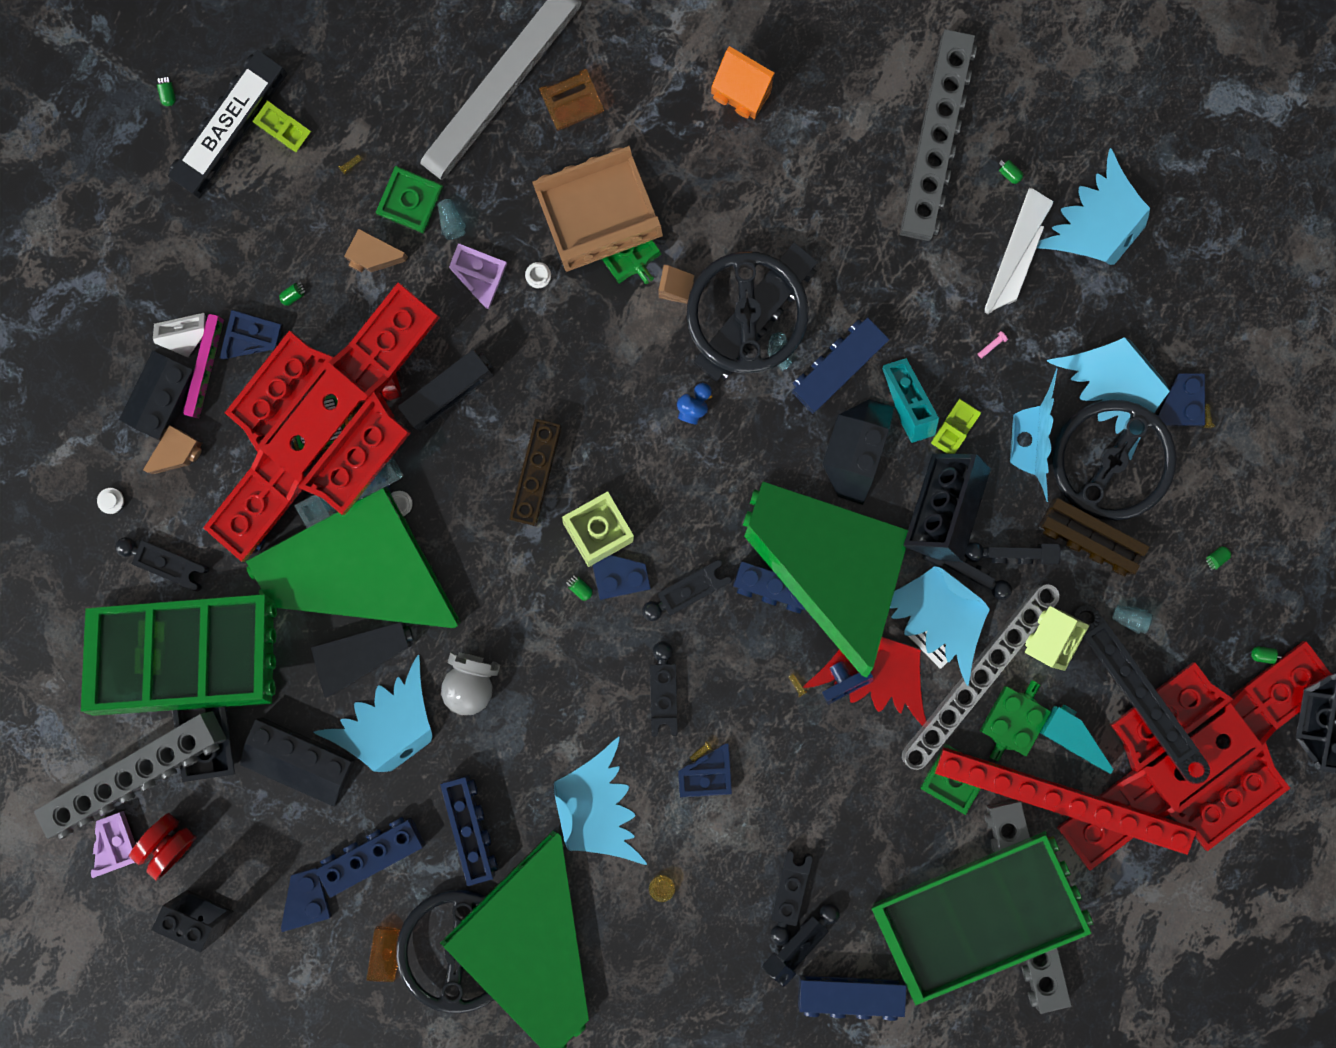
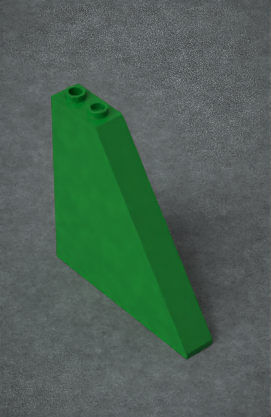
M762 482L759 490L754 489L749 503L754 505L752 512L747 511L742 525L747 527L744 537L862 676L868 677L874 667L906 547L903 545L908 530Z
M387 486L354 503L345 515L337 512L246 561L248 564L246 569L252 580H256L261 588L259 590L260 595L265 594L273 599L277 608L455 628L461 623Z
M552 831L440 944L540 1048H567L568 1045L566 1043L573 1036L577 1037L585 1030V1024L589 1021L562 839L557 832Z

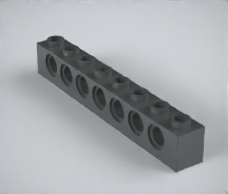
M944 29L941 35L899 235L930 241L933 235L938 234L941 221L937 219L938 209L943 210L946 195L942 194L943 185H948L951 170L947 169L949 160L954 158L956 145L952 144L954 135L959 134L962 120L958 119L959 110H964L967 95L963 94L965 85H969L972 70L968 69L970 60L974 61L977 51V45L973 44L975 35ZM949 58H959L961 61V65L953 66L950 63ZM948 81L954 83L956 90H946L944 83ZM941 106L949 108L951 115L947 117L942 116L938 108ZM935 131L944 133L946 140L942 142L937 141L933 133ZM936 156L940 160V166H931L928 162V157ZM931 181L935 185V191H926L923 188V182ZM926 206L930 211V216H920L917 207Z
M213 711L199 714L38 808L34 813L47 839L58 836L61 840L73 834V828L79 825L82 828L94 822L93 817L100 814V816H103L115 809L114 804L118 802L124 804L136 797L134 793L140 789L144 792L157 785L155 781L162 777L165 780L178 773L176 770L178 767L183 765L186 768L198 762L197 756L203 753L206 756L220 749L218 744L227 739ZM192 736L195 738L196 741L195 747L193 746L191 741ZM171 749L175 754L174 759L171 756ZM150 761L153 763V770L150 768ZM129 774L132 775V778H133V781H132V782H131L130 779H129ZM109 786L112 789V794L109 792Z
M1013 799L986 806L988 813L984 814L987 828H992L994 838L990 839L993 853L1030 838L1021 801ZM1011 823L1013 826L1012 833L1009 836H1002L1001 829L1003 825ZM1032 846L1020 850L1019 857L1015 861H1008L1007 856L999 859L1000 864H997V867L1026 930L1030 926L1038 927L1037 934L1034 937H1030L1032 943L1035 944L1054 936ZM1020 874L1025 875V883L1020 887L1014 886L1015 877ZM1025 900H1031V909L1027 912H1021V903ZM1009 915L1011 927L1013 931L1017 930V928L1012 920L1011 915ZM1019 933V940L1015 941L1017 951L1025 948ZM1057 948L1044 953V958L1041 962L1035 963L1033 958L1024 961L1025 966H1022V973L1025 981L1030 982L1032 991L1028 992V997L1032 1007H1036L1040 1014L1071 1007ZM1043 977H1050L1049 986L1040 988V980Z

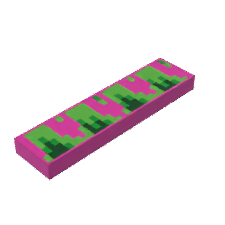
M209 314L207 317L184 409V415L193 418H200L224 319L219 316Z

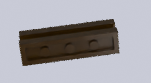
M535 419L509 520L537 527L562 430L561 425Z
M1059 498L1052 499L1038 525L1044 529V535L1054 540H1057L1059 537L1067 541L1066 546L1076 552H1080L1081 549L1090 554L1089 559L1099 564L1106 562L1112 565L1111 570L1124 577L1127 574H1136L1140 567L1138 563L1141 557L1145 556L1150 548Z

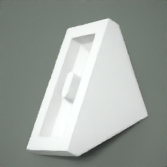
M204 313L156 323L154 324L153 341L155 344L189 357L203 336L206 316Z

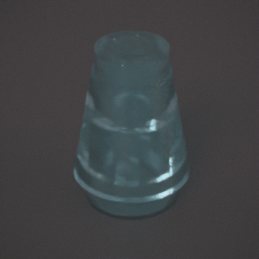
M446 199L439 202L437 206L442 235H445L447 240L462 237L465 234L466 225L452 200Z
M1117 605L1112 619L1137 634L1140 632L1146 634L1153 615L1147 613L1148 610Z

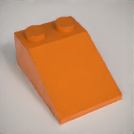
M729 46L712 84L711 94L714 95L713 98L723 105L728 103L735 107V111L742 117L749 118L750 116L755 119L771 93L775 73Z

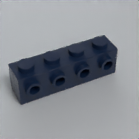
M868 317L863 322L858 319L848 329L851 334L845 340L841 337L830 346L832 352L826 358L821 355L811 365L814 370L808 376L803 373L792 383L795 386L792 393L812 414L889 341Z
M740 562L733 583V587L738 588V594L751 598L754 593L763 596L762 602L774 606L779 601L787 604V610L801 614L802 609L806 610L775 572Z
M469 774L445 780L440 786L467 886L492 880L496 875L495 871L498 870V864L495 855H490L488 846L491 845L489 831L484 830L481 820H484L485 817L481 804L477 805L474 795L478 794L475 780H470Z
M400 817L389 823L390 829L382 833L378 829L367 835L368 841L361 845H358L356 841L343 848L344 854L338 857L332 854L321 860L322 866L315 871L329 897L337 895L422 849L426 844L412 818L404 820L403 817Z
M799 975L798 1008L800 1012H804L805 1016L818 1017L820 1013L830 1014V1017L845 1018L847 1014L856 1015V1018L865 1020L872 1019V1016H882V1019L888 1021H896L898 1017H905L906 984L903 980Z

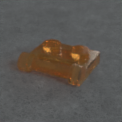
M587 69L581 70L578 75L548 88L547 86L539 88L557 131L604 112ZM579 85H585L586 89L553 102L551 98Z

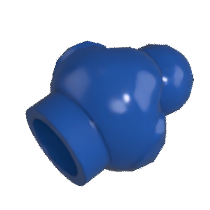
M699 383L695 386L694 395L696 398L690 397L688 394L678 398L677 409L680 411L678 419L691 424H698L699 418L706 415L708 406L705 400L712 398V390L708 384Z

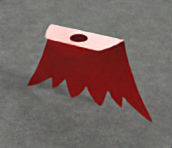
M882 637L874 667L871 671L874 681L849 694L850 702H857L871 692L873 704L876 710L880 712L892 697L894 705L900 714L906 703L910 712L923 726L926 719L920 684L921 650ZM839 649L833 658L803 688L815 687L835 680L830 667L841 661L844 662L851 676L859 672Z

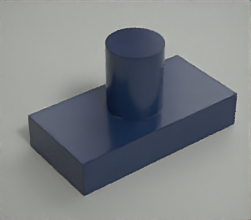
M841 661L830 667V671L838 684L823 691L822 694L827 704L830 705L874 681L873 675L870 672L868 677H864L860 673L851 676L844 662Z

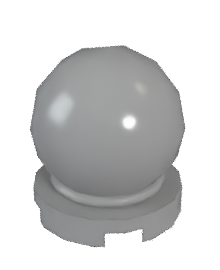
M450 652L448 663L453 665V669L446 674L442 682L441 695L444 704L452 712L459 715H474L486 708L492 697V683L489 677L498 675L500 664L493 661L490 665L482 663L484 658L460 652L456 655L454 652Z

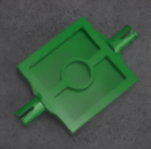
M651 240L605 257L602 261L619 284L637 273L644 284H649L648 279L652 282L654 277L646 267L651 261L662 254Z
M1031 680L1025 693L1016 692L1004 686L983 723L980 731L990 736L997 743L989 756L995 761L999 762L1005 749L1015 750L1027 757L1051 711L1042 707L1033 699L1041 686L1037 682Z

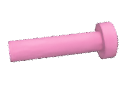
M1000 331L998 337L977 355L982 359L1002 341L1006 342L1008 340L1007 335Z

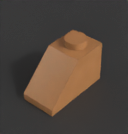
M358 229L344 256L350 261L348 266L361 273L364 269L374 272L406 262L408 258L404 252Z
M664 265L659 286V298L687 304L694 284V275Z
M169 426L143 470L147 473L157 474L188 466L199 458L202 452L200 447L203 443L177 427Z

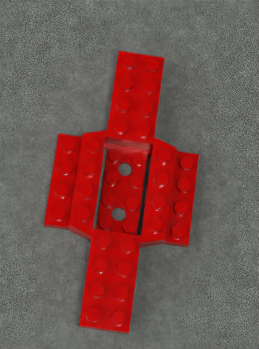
M397 283L352 341L335 357L313 349L293 331H289L225 412L227 416L245 431L256 449L257 455L251 468L203 528L241 562H245L302 490L323 498L341 515H345L411 434L393 418L394 415L380 392L439 320L440 316L401 283ZM329 394H334L338 399L337 406L332 410L327 409L324 404V400ZM361 401H366L307 476L304 477L306 469ZM297 435L302 436L305 440V446L300 451L294 450L291 444L292 439Z
M1303 641L1233 695L1228 696L1211 684L1198 665L1192 662L1156 689V691L1187 734L1220 709L1225 708L1222 714L1190 737L1209 764L1210 774L1208 778L1200 784H1192L1185 779H1176L1174 775L1176 766L1168 755L1152 767L1146 766L1164 753L1165 750L1133 707L1110 724L1124 743L1123 745L1132 771L1098 797L1160 817L1169 815L1179 823L1195 827L1197 831L1195 838L1204 850L1209 851L1290 789L1274 767L1266 741L1279 727L1300 712L1304 688L1330 675V671L1308 642ZM1220 734H1226L1230 738V744L1225 749H1220L1216 745V738ZM1192 763L1188 767V772L1192 777L1197 778L1204 773L1203 767L1198 763ZM1071 817L1057 827L1090 871L1133 839V837Z

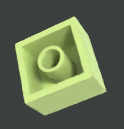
M608 492L562 517L565 528L588 567L634 541V535Z
M1049 606L1048 610L1045 609L1038 619L1040 625L1036 632L1031 633L1025 644L1027 647L1025 653L1052 668L1065 671L1090 625L1062 610Z

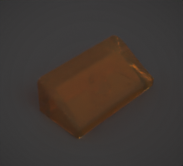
M382 926L375 928L367 981L395 982L397 970L396 946L401 929Z

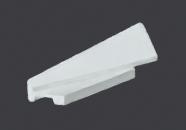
M1032 188L1028 189L985 307V313L987 314L1001 306L1017 301L1042 235L1044 226H1041L1052 207L1053 201Z

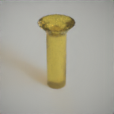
M357 155L343 166L338 167L345 175L348 169L362 159Z
M1205 404L1206 425L1204 428L1215 427L1212 423L1210 404Z
M794 674L788 677L799 694L798 698L807 693V691L803 690Z
M706 741L703 747L690 756V759L694 762L708 750H713V748Z

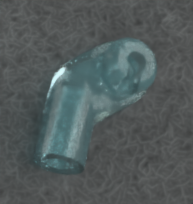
M776 332L770 337L767 351L769 357L778 352L787 342V337L783 332ZM787 358L777 366L783 372L792 362Z

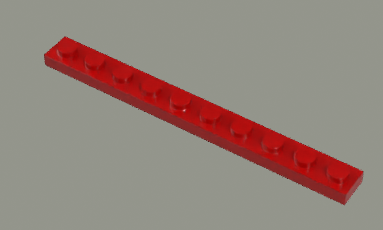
M945 747L942 749L935 769V774L1186 855L1189 853L1197 832L1195 827Z

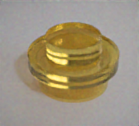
M660 875L653 878L650 882L649 893L654 900L665 902L674 895L675 885L669 877Z

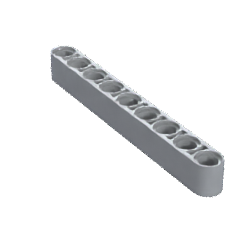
M547 0L428 149L421 159V165L440 180L450 173L573 18L582 4L581 0Z
M1047 584L1036 586L972 664L969 686H967L963 677L958 681L904 748L902 760L909 768L919 770L925 767L1026 643L1030 634L1039 627L1038 619L1045 609L1048 610L1049 606H1056L1060 596L1056 587ZM1043 589H1047L1051 593V599L1047 603H1043L1040 600V593ZM1027 609H1031L1035 614L1034 620L1029 624L1023 618L1024 612ZM1011 629H1015L1019 635L1015 643H1010L1007 639V634ZM999 649L1002 652V659L999 663L995 664L991 661V653ZM983 669L986 673V679L983 683L978 684L974 679V674L976 671ZM966 689L970 694V699L962 704L958 701V694L961 690ZM945 710H951L954 714L953 720L947 724L943 723L941 719L942 713ZM935 730L937 732V740L934 743L928 744L925 741V735L928 731ZM914 750H919L921 753L920 761L915 764L910 763L908 759L909 754Z

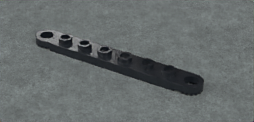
M1091 605L1079 607L1074 614L1075 618L1079 619L1082 613L1089 612L1095 619L1086 631L1084 639L1185 780L1192 784L1203 783L1210 774L1208 762L1098 610ZM1192 763L1200 764L1204 770L1203 775L1197 778L1192 777L1188 772L1189 765Z

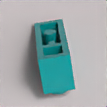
M907 358L883 365L882 369L900 422L911 443L935 436L939 417Z
M1064 704L1061 708L1053 706L1040 734L1111 774L1113 771L1112 766L1082 720L1075 717L1077 712Z

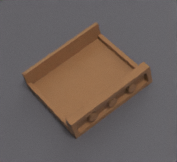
M630 146L616 148L609 154L589 158L582 164L567 166L560 172L552 175H543L538 180L533 181L536 194L566 272L663 236L660 222L650 203L632 157Z

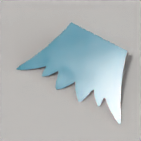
M1111 148L1107 158V178L1096 174V183L1099 191L1080 186L1079 196L1083 207L1069 206L1062 208V214L1071 224L1053 226L1052 229L1060 235L1040 240L1037 249L1075 253L1113 265L1143 231L1148 221L1150 207L1141 199L1126 178Z
M1125 337L1084 353L1047 360V362L1056 366L1079 371L1071 378L1072 381H1090L1080 395L1081 400H1127L1138 403L1155 413L1158 406L1170 392L1160 374L1134 343ZM1124 411L1099 413L1098 421H1105L1118 415L1115 426L1116 434L1125 428V423L1130 418V414ZM1134 420L1129 425V430L1134 435L1139 434L1143 429V425L1139 420ZM1141 437L1137 439V441L1129 451V460L1132 459V456L1136 450V447Z
M1057 369L1042 404L1014 414L1010 463L1025 472L1034 474L1038 478L1047 502L1046 473L1049 471L1047 457L1051 452L1049 434L1053 425V417L1050 415L1054 401L1052 395ZM1021 432L1031 434L1032 443L1030 446L1022 447L1018 444L1017 437Z
M934 566L917 579L894 591L890 608L898 609L891 617L893 619H900L911 616L905 628L904 635L906 636L917 635L927 631V653H932L946 644L945 654L947 662H950L957 654L961 674L965 683L969 686L976 645L990 609L980 597L940 567Z
M417 655L410 668L405 685L397 677L394 685V695L378 685L375 693V707L362 702L354 703L358 722L351 719H341L340 721L345 729H324L314 733L344 748L374 772L392 771L428 745L432 740V732L422 695L419 655Z
M618 737L589 762L554 782L555 799L564 841L569 851L607 854L647 865L641 855L624 841L634 838V835L626 829L619 827L635 817L631 810L616 805L625 796L629 786L609 783L619 771V766L608 768L618 747L620 738Z

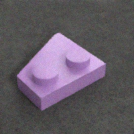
M458 244L449 268L485 308L490 309L507 262Z
M124 811L96 821V842L93 848L95 865L94 869L91 870L92 878L135 863L129 858V854L136 844Z

